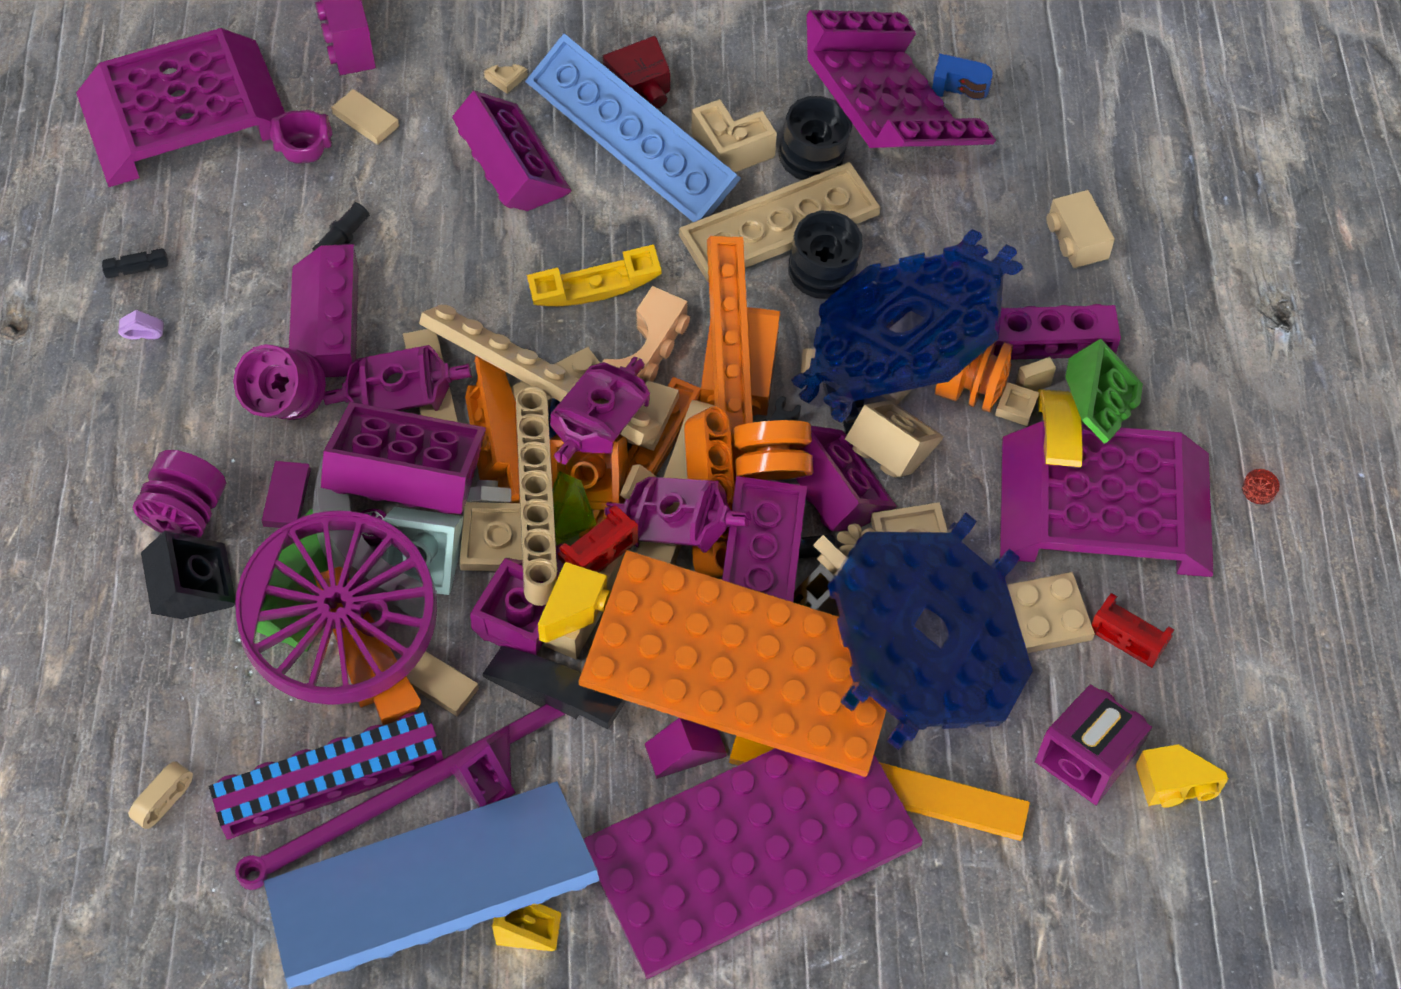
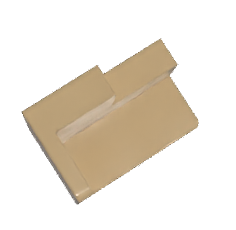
M720 99L692 109V136L732 171L737 172L775 157L777 132L763 111L734 121Z

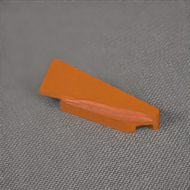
M476 356L474 362L478 376L476 385H468L465 399L470 425L486 427L477 462L479 479L498 481V487L511 488L510 503H520L516 402L505 371Z
M342 567L334 568L336 585L339 583L343 570ZM329 570L321 572L320 574L330 587ZM315 578L317 587L323 590L320 584L318 583L317 579ZM338 603L336 608H330L331 612H336L338 607H343V604ZM369 611L366 612L363 619L369 623H374ZM354 627L380 671L387 670L397 662L389 646L376 637L363 634ZM333 628V633L338 644L336 629ZM342 628L347 672L351 684H357L375 677L376 675L347 628ZM405 676L388 690L371 698L358 701L360 708L375 703L382 725H387L399 721L405 714L415 712L420 707L421 700L407 676Z

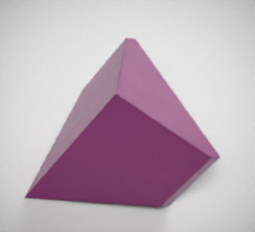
M509 725L487 739L450 769L478 807L509 798L516 793L511 783Z

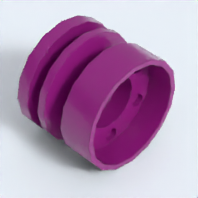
M268 344L253 347L246 352L235 368L233 379L235 395L243 408L253 415L287 420L306 418L317 410L324 398L326 388L324 370L315 357L306 351Z
M164 450L159 452L149 472V481L143 484L140 494L133 504V511L143 523L160 533L169 531L201 538L206 524H208L212 516L210 509L216 507L227 484L225 477L215 466L191 453L180 450Z

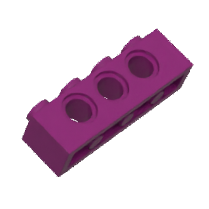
M1115 305L1026 306L1024 308L993 307L983 309L979 324L982 351H984L991 338L997 339L993 355L998 356L1004 342L1013 345L1011 360L1045 359L1048 357L1051 359L1070 358L1099 339H1102L1116 354L1121 339Z

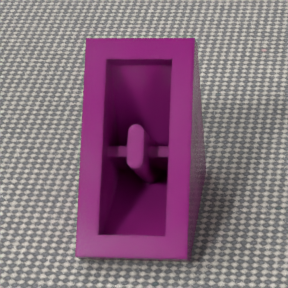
M680 717L645 743V749L656 779L727 757L717 729Z

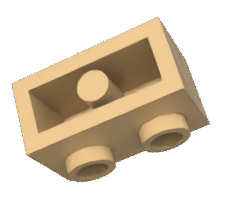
M1089 190L1053 199L1050 212L1047 214V225L1052 233L1055 232L1059 240L1061 253L1064 257H1068L1072 267L1077 268L1109 259L1115 238Z

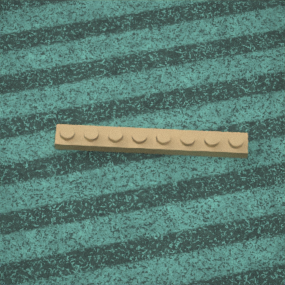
M441 304L421 314L420 325L523 382L542 389L547 395L560 402L579 380L565 372L563 367L550 364L539 358L534 351L523 349L510 342L508 337L495 334L484 328L482 323L458 314L451 306ZM601 398L600 400H596L593 402L597 404H605L609 401ZM638 410L620 435L641 446L658 436L661 424L651 419L646 412Z

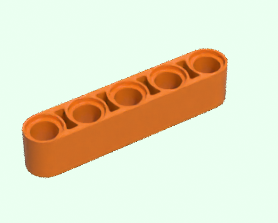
M712 406L690 417L685 423L687 479L719 481L725 489L728 505L732 511L735 486L730 421L723 409ZM729 527L726 528V531L706 553H703L698 546H692L695 572L717 579L723 576Z

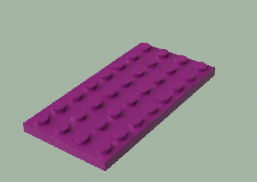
M776 748L583 838L597 869L601 887L646 980L922 846L923 843L920 834L875 755H873L867 777Z

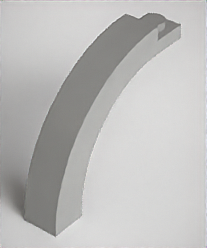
M322 456L314 490L313 514L325 511H351L349 493L338 494L332 490L321 488ZM330 531L334 568H343L354 531ZM324 532L316 533L323 553L327 558ZM362 535L349 574L350 580L374 552ZM380 558L358 586L393 566ZM402 573L365 595L417 588L423 585L422 582ZM425 598L386 602L388 610L394 604L405 613L422 618Z

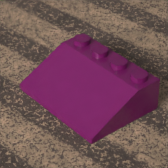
M349 402L323 451L321 488L332 490L338 494L351 493L366 496L375 501L388 500L398 502L407 507L435 509L444 514H462L469 496L486 427Z

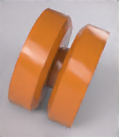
M774 420L747 423L734 427V447L750 452L736 458V477L741 476L769 481L812 475L814 473L813 455L802 450H796L804 448L812 442L811 424L804 421Z

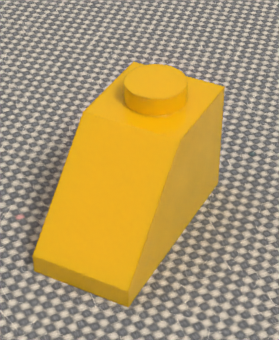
M565 562L538 622L539 640L547 643L595 623L599 611L604 612L611 591L607 590V575Z

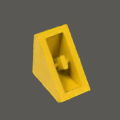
M532 904L512 911L507 916L495 917L492 928L496 945L545 951L556 950L561 912L542 904Z

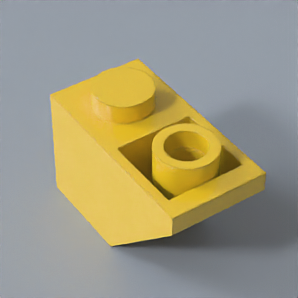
M1179 744L1143 750L1135 765L1148 806L1161 804L1162 807L1168 808L1179 805L1186 799L1197 798L1198 801L1211 800L1221 793L1228 781L1225 771Z

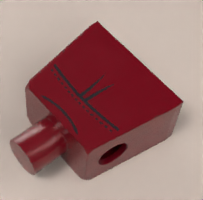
M655 35L602 55L603 65L656 109L663 107L667 103L668 98L666 94L670 91V69Z

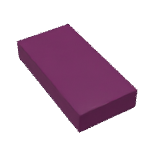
M275 461L261 520L263 527L281 528L301 518L311 472L308 463Z

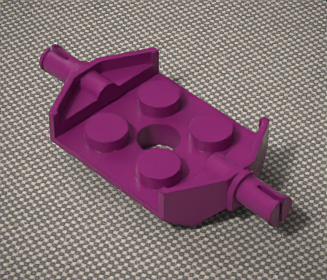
M430 345L358 358L349 366L346 381L342 383V388L325 391L323 400L326 406L340 402H353L396 411L432 404L434 410L438 411L450 387L449 383H452L454 380L472 378L471 367L469 363L449 367L448 363H444ZM395 373L402 374L398 382L386 383L390 375Z
M633 357L626 367L620 366V368L605 362L590 366L553 410L550 426L564 442L561 448L554 454L555 459L559 463L562 460V464H567L568 460L577 451L608 454L613 452V442L643 404H645V407L649 406L650 392L643 379L637 376L645 366L642 359L639 358L637 361L638 357ZM601 398L608 400L609 402L605 404H597L593 401L600 400Z
M647 477L636 484L630 498L626 499L625 503L607 502V507H605L606 516L611 513L609 509L616 505L631 520L638 524V541L698 546L703 553H706L730 525L749 527V522H751V513L749 511L730 510L725 489L719 481ZM675 502L680 503L674 513L665 514L667 507H670Z

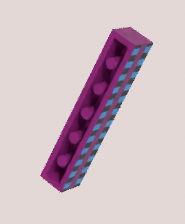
M428 711L422 713L412 712L402 716L399 721L387 725L378 724L370 726L361 734L349 738H335L326 746L314 750L304 749L297 751L291 758L276 763H262L253 771L241 775L232 774L224 776L217 783L209 785V790L220 827L226 839L229 840L415 775L443 760V754Z

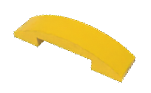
M655 245L622 252L624 260L560 275L559 267L528 274L527 279L533 304L540 306L579 305L608 299L634 290L662 274Z
M1038 389L1039 412L1043 413L1045 428L1043 445L1045 463L1081 467L1082 424L1072 393L1070 391Z

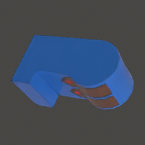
M939 54L932 89L940 97H943L944 91L965 94L974 100L984 99L990 92L993 71L987 64Z

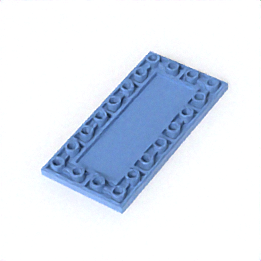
M556 781L264 880L283 972L290 989L300 985H310L320 978L340 971H350L357 965L377 958L390 957L397 951L417 944L430 943L437 937L457 930H467L477 923L495 917L507 916L517 909L532 904H542L560 894L582 890L587 885L600 880L595 864L561 788Z

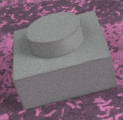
M477 480V486L470 488L466 502L510 503L511 488L498 487V481Z

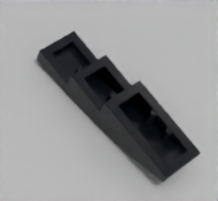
M505 646L500 647L483 672L484 678L540 707L547 704L574 719L581 715L606 729H609L626 700L580 686L581 672L531 653Z

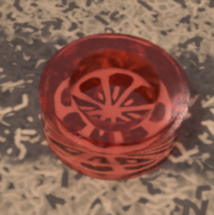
M1265 469L1250 471L1242 485L1245 497L1249 501L1261 505L1272 502L1280 488L1278 478L1272 472Z

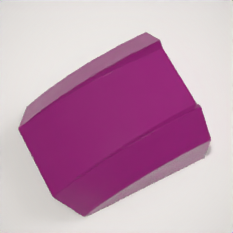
M504 558L470 613L471 629L484 641L537 655L544 643L539 640L538 622L546 605H534L525 598L522 560Z

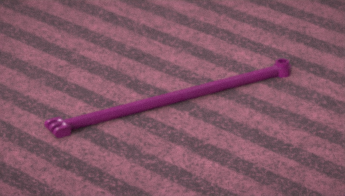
M545 704L508 724L510 744L566 714ZM504 727L260 857L251 855L242 858L235 868L237 880L243 888L248 890L262 887L264 880H267L268 875L453 776L450 769L457 762ZM258 871L260 873L257 879L247 880V875L250 872Z

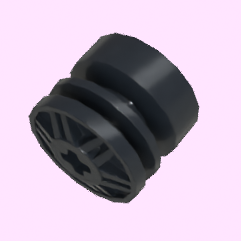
M807 96L797 100L789 107L778 152L784 169L797 179H807L838 167L843 163L852 130V122L835 100L823 96Z
M820 210L804 217L798 223L794 232L788 261V275L794 286L802 293L814 298L828 299L841 295L850 288L863 247L862 234L857 224L848 216L835 211Z

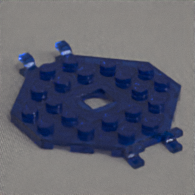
M971 229L959 244L944 248V254L926 257L925 253L899 258V264L882 267L881 263L868 265L820 305L819 316L821 321L820 326L816 327L814 339L815 358H811L808 370L791 379L796 387L800 389L805 387L798 394L800 399L809 404L818 395L819 384L823 382L837 391L831 392L823 400L825 404L832 408L837 406L830 414L833 419L841 423L849 416L852 410V403L856 400L949 382L999 339L1004 274L1015 275L1023 269L1022 263L1011 260L1017 254L1016 248L1006 244L993 260H987L983 258L989 253L987 248L980 244L976 245L983 238L981 233ZM910 311L924 317L919 325L910 330L898 333L890 330L894 324Z
M967 512L961 516L957 523L951 524L947 532H865L857 540L828 584L831 599H836L840 613L837 623L843 646L849 647L853 666L849 668L853 683L840 702L850 711H853L860 701L865 702L870 696L896 717L899 723L887 741L897 750L903 747L906 740L912 741L919 730H924L927 727L942 726V729H953L985 724V727L999 726L1006 721L1033 672L1005 580L1006 575L1014 568L1020 557L1011 549H1008L1001 559L997 558L990 566L968 548L962 540L977 521ZM924 609L931 610L945 622L949 631V635L941 648L914 626Z

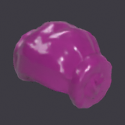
M311 110L289 111L271 119L270 137L273 141V150L275 152H282L289 162L295 164L315 162L320 159L325 148L332 146V128L327 114H319Z

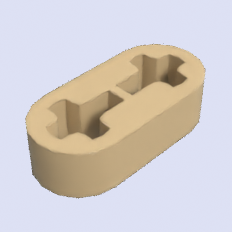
M177 761L168 764L134 801L129 810V818L144 829L153 827L187 790L192 782L193 773Z

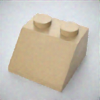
M891 400L864 405L845 440L853 445L852 449L858 455L867 459H874L881 464L880 469L883 472L897 478L898 476L903 477L912 474L938 446L944 436Z

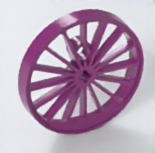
M325 511L298 518L284 525L271 534L256 549L241 575L237 588L235 610L238 633L243 649L251 664L266 681L294 698L317 704L337 705L358 702L376 696L401 681L417 665L424 655L434 632L437 618V596L432 576L421 553L400 530L368 514L353 511ZM351 530L354 533L339 583L336 585L330 531ZM324 532L330 587L325 582L300 539ZM362 532L382 539L383 541L347 583ZM294 543L323 590L279 561L278 558L281 551ZM391 545L407 558V560L358 586ZM413 567L417 571L423 585L417 588L365 595ZM276 568L314 595L270 586L269 583L274 569ZM265 595L307 603L261 611ZM419 597L425 598L422 618L389 612L386 602ZM338 603L343 604V607H338L336 612H331L330 608H336ZM370 610L382 612L381 619L374 623L367 622L363 619V616ZM307 615L259 643H254L258 622ZM390 622L419 628L409 648H405L385 634L390 626ZM315 623L278 668L271 666L261 655L263 651ZM325 626L309 682L301 683L285 675ZM345 627L376 675L369 680L349 685L342 633V628ZM354 627L367 636L376 637L402 655V657L387 670L380 671ZM334 628L337 633L343 685L340 687L316 686Z

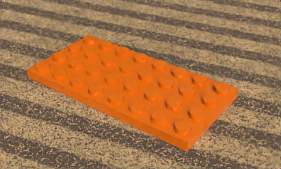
M626 550L582 670L579 685L867 777L907 638Z

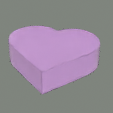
M135 310L119 320L118 333L124 338L133 340L140 338L158 339L163 335L164 323L156 317Z

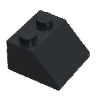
M163 531L141 552L151 614L185 619L231 608L236 604L225 543Z

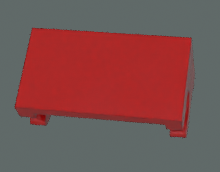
M614 505L609 509L611 513L607 515V518L571 546L566 543L560 546L559 549L561 551L557 553L558 559L563 564L567 562L599 573L625 553L626 550H629L638 543V524L631 520L619 507Z
M1110 593L1092 622L1095 635L1153 668L1170 642L1175 629L1168 626L1164 632L1117 605L1115 600L1118 596Z

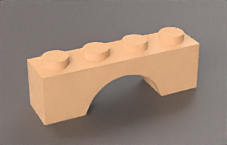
M654 286L650 288L636 310L637 329L646 339L643 347L629 357L623 359H604L602 361L620 368V366L626 367L633 357H638L637 361L639 358L642 359L645 366L637 376L643 379L645 384L647 380L654 381L661 360L663 358L667 359L674 348V340L678 334H684L690 322V316L687 315V301Z

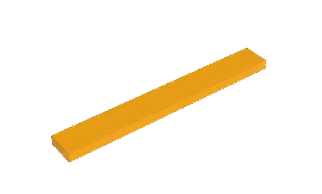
M736 736L729 763L739 766L775 748ZM879 762L905 810L1021 841L1030 802Z

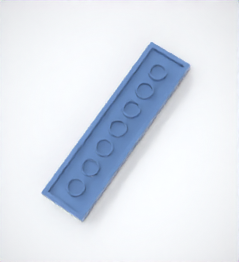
M566 34L559 38L525 81L692 222L711 216L741 179L728 166Z

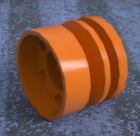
M957 327L941 366L935 395L956 402L965 388L970 390L969 406L975 407L980 394H983L985 397L982 410L990 413L996 401L1002 396L1012 366L1011 352L1013 345L1004 342L999 355L996 356L993 354L997 339L991 338L984 351L977 350L979 334Z

